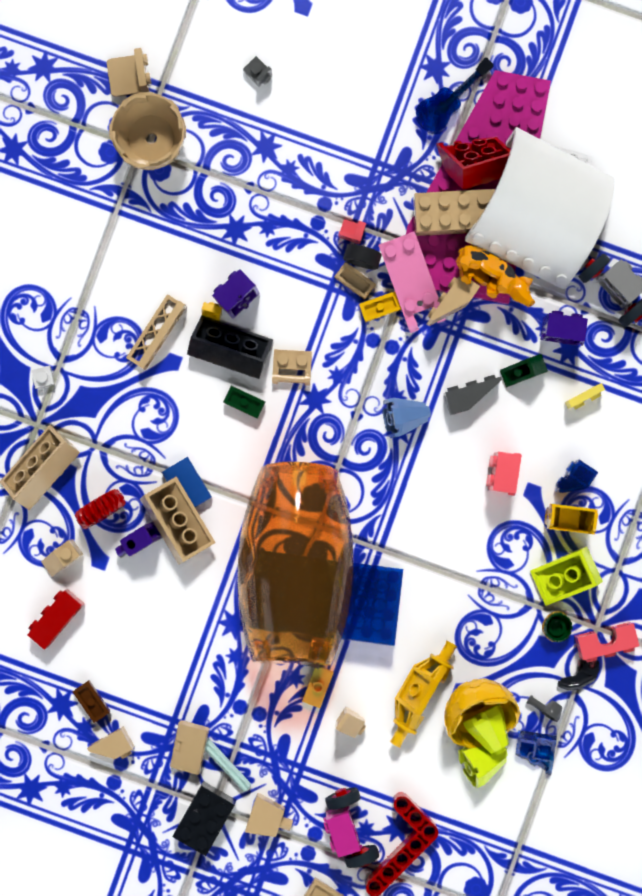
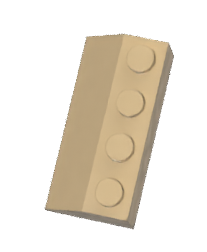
M49 425L1 479L0 483L13 500L30 510L37 504L43 494L51 488V485L58 477L64 473L65 469L77 458L80 452L53 426Z
M177 477L140 498L178 565L216 543Z

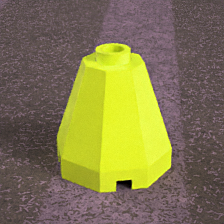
M500 704L480 712L463 723L466 730L490 753L495 752L498 755L507 750L506 746L509 744L504 712Z
M484 746L470 749L463 747L458 750L459 762L465 765L463 772L472 786L477 788L485 785L507 762V751L497 755L495 752L490 753Z

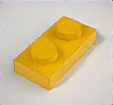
M395 291L359 304L365 323L401 310Z

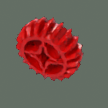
M113 489L80 508L74 516L82 529H88L125 506L126 502L122 493L118 489Z

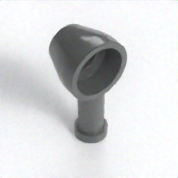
M530 695L527 704L540 710L549 719L555 722L559 721L563 708L560 704L552 700L547 705H544L535 699L533 695Z

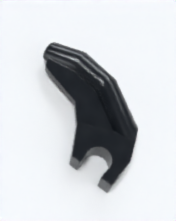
M584 660L575 675L561 678L558 681V687L565 690H578L594 682L599 673V661H594V667L589 668V662Z

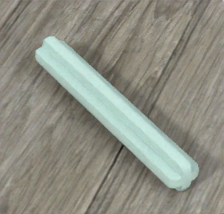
M207 738L205 751L243 792L247 791L251 787V783L219 748Z

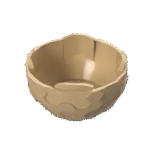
M140 92L123 100L117 108L109 124V137L116 151L127 164L142 170H155L167 166L179 155L186 138V124L178 106L172 100L153 92ZM150 134L157 136L156 142L152 144L146 141Z

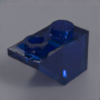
M580 459L575 460V462L571 461L566 468L568 472L565 477L561 476L555 484L557 487L555 492L566 493L586 489L590 486L598 471Z

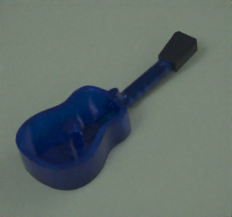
M485 57L475 69L476 71L454 92L447 87H443L436 95L421 101L416 108L415 114L419 125L430 134H440L448 126L450 118L460 109L461 101L458 97L476 80L488 73L494 67V64Z

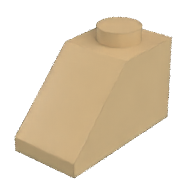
M71 539L52 551L41 562L51 577H53L84 554L75 541Z
M345 706L335 722V728L355 738L357 734L361 735L365 730V718Z
M123 726L92 743L87 749L91 753L112 759H117L118 757L124 759L132 754L131 750L135 746Z

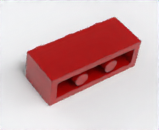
M69 589L63 592L60 590L53 598L55 602L51 606L47 605L40 613L43 615L40 620H34L28 627L30 631L27 636L44 650L53 643L85 604Z

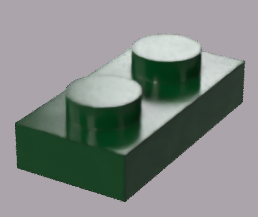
M231 385L223 403L258 419L266 401Z

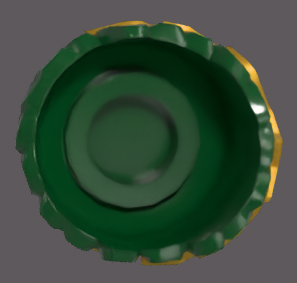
M561 611L550 613L542 623L544 635L552 642L565 641L569 638L573 629L570 618Z

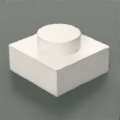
M50 365L31 370L35 389L55 385Z

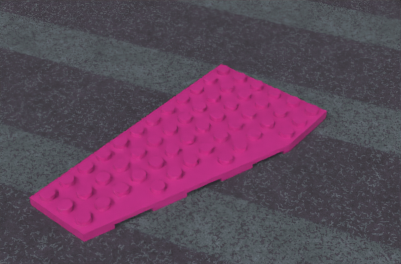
M495 70L456 141L472 143L473 139L497 137L506 145V141L516 127L540 139L551 81ZM442 164L427 192L496 189L500 179L490 181L487 184L473 186L470 189H462L445 172ZM414 215L407 226L406 234L415 231ZM468 233L417 236L436 291L448 293L451 289L448 287L454 277L458 278L460 276L456 260L459 256L458 251L461 248L472 245L465 241ZM503 260L504 262L509 264L514 269V271L516 270L515 265ZM473 277L471 278L473 282L480 286L473 298L509 304V294L499 293L496 298H491L487 296V286H483L476 282Z

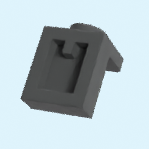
M257 56L243 68V72L258 87L262 84H267L272 78V68L270 66L267 67Z

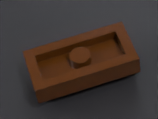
M90 680L72 691L93 723H96L111 712Z

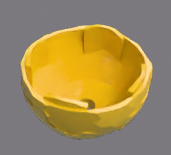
M481 678L464 682L454 690L446 703L444 723L447 735L457 745L469 749L482 747L466 730L463 723L480 712L500 704L504 712L508 733L516 727L521 714L517 701L506 687L496 681Z

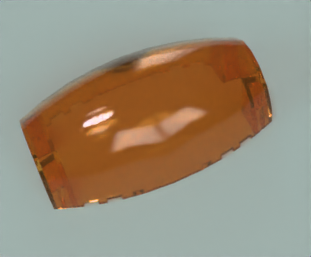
M308 462L267 464L261 467L252 488L244 515L238 553L239 611L252 663H297L299 665L331 666L349 612L354 567L349 509L338 471L331 466Z

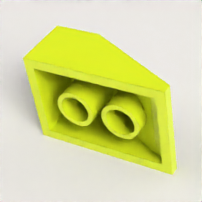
M587 546L530 570L545 606L596 587L603 582Z

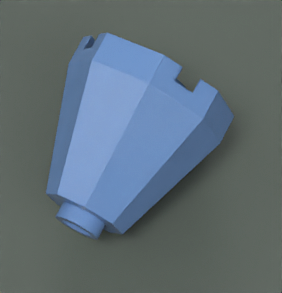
M390 398L383 401V405L386 404V408L383 409L382 414L386 431H391L392 433L389 435L390 438L399 437L428 422V417L431 416L430 408L426 406L425 402L400 398Z

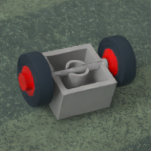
M602 254L596 260L592 258L585 265L586 269L579 274L580 280L583 283H587L591 278L597 277L596 281L621 308L624 307L626 309L619 318V323L623 327H627L632 322L637 323L642 318V299L632 305L631 302L642 293V277L636 276L632 271V266L622 259L605 273H601L609 263V257L606 254Z

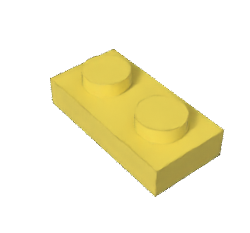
M600 383L564 403L568 409L573 407L576 410L585 405L583 401L589 398L593 401L601 397L600 392L604 391L605 388Z

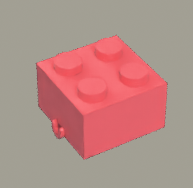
M498 451L494 452L493 456H490L489 467H491V474L487 475L486 486H489L488 490L515 496L522 457L520 453L512 454Z

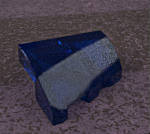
M518 730L515 755L528 760L534 767L538 765L546 770L547 775H551L557 736Z

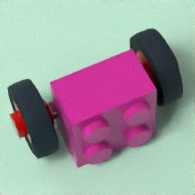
M356 787L341 788L326 797L325 802L329 810L326 811V817L323 818L325 831L327 834H331L329 837L332 852H336L338 858L344 856L348 868L364 867L379 858V851L376 845H360L349 809L350 805L356 803L361 798Z

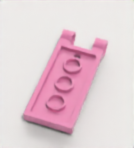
M415 231L378 245L410 333L419 330L414 317L415 313L431 307L437 309L440 305ZM422 301V306H418L417 302ZM446 318L438 321L437 323L445 321Z

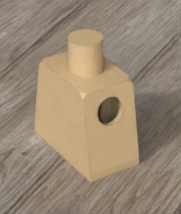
M257 792L245 832L276 837L279 828L290 831L293 820L283 817L285 811L283 805Z

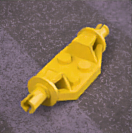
M446 640L439 655L430 654L429 658L413 665L395 697L396 718L393 719V722L397 724L398 728L390 740L393 745L401 748L408 733L417 734L416 730L425 718L421 714L439 682L444 683L450 669H454L449 660L457 648L455 644ZM435 663L440 664L433 672L427 670ZM405 710L409 712L406 723L404 722Z

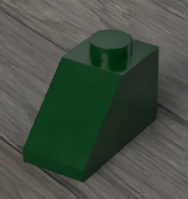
M542 354L500 369L506 388L548 372Z

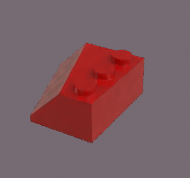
M497 137L473 139L472 143L454 141V145L444 146V143H437V149L445 172L462 189H470L473 186L487 184L490 181L500 179L511 151Z

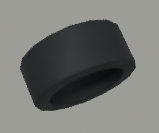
M347 244L343 259L352 265L376 270L379 267L382 254L366 246Z

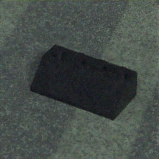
M201 315L190 337L187 355L260 379L274 339Z

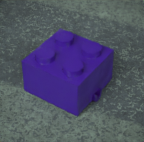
M241 269L237 272L233 271L223 285L220 284L214 289V294L212 295L217 304L232 319L243 309H248L249 304L260 294L257 286Z
M552 311V313L547 314L543 318L540 340L576 346L581 344L583 346L588 318H583L582 314L572 313L571 316H567L562 311Z

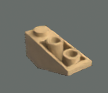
M460 276L458 278L454 277L448 285L451 289L448 293L443 292L438 299L440 305L437 309L433 307L427 315L430 318L427 325L431 326L465 308L480 286L472 280L471 284H466L461 281Z

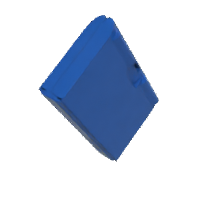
M188 457L161 472L167 482L175 477L178 478L194 507L212 498Z

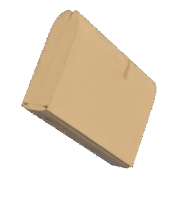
M179 721L170 767L199 775L210 728L187 721Z

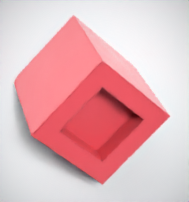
M345 219L338 238L360 244L366 223L362 221L355 223Z

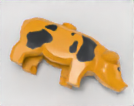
M467 245L458 251L459 256L456 263L460 271L461 281L471 284V278L473 277L479 284L487 286V296L491 298H496L499 293L509 294L514 301L527 307L535 304V300L530 293V285L533 282L532 278L518 277L509 264L478 246Z

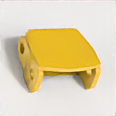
M549 504L545 511L544 522L547 529L595 535L598 509Z

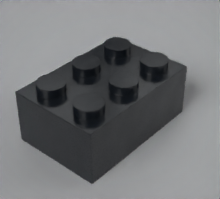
M203 781L172 837L206 856L234 808L236 799Z

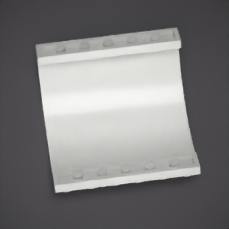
M516 127L506 141V146L511 148L500 181L481 217L466 235L465 241L565 289L588 258L603 229L613 199L615 178Z

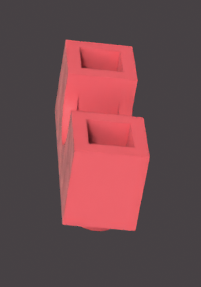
M627 622L611 626L613 637L606 644H601L598 641L597 633L593 631L575 635L580 659L592 662L596 661L599 656L604 655L607 658L615 656L616 652L623 651V653L635 651L634 648L639 647L634 623Z

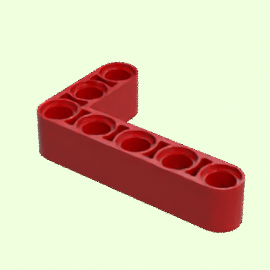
M398 792L394 795L392 800L394 809L414 830L366 878V892L370 896L381 895L438 837V828L435 822L404 792ZM405 799L407 803L405 806L400 807L397 805V801ZM413 813L420 814L418 820H412L410 816ZM426 827L434 828L431 834L424 833ZM417 840L420 842V845L417 848H413L410 846L412 841ZM404 854L407 858L401 862L397 860V856ZM386 868L393 870L390 875L383 874V871ZM372 882L379 883L376 889L370 888L369 885Z

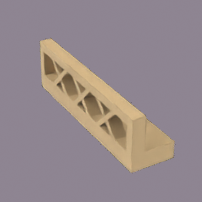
M167 294L126 358L146 371L187 306ZM170 300L176 305L171 313L166 314L165 305ZM164 317V324L160 329L156 330L154 322L157 318ZM154 333L155 338L151 344L145 346V336ZM144 349V355L140 361L132 358L136 350Z

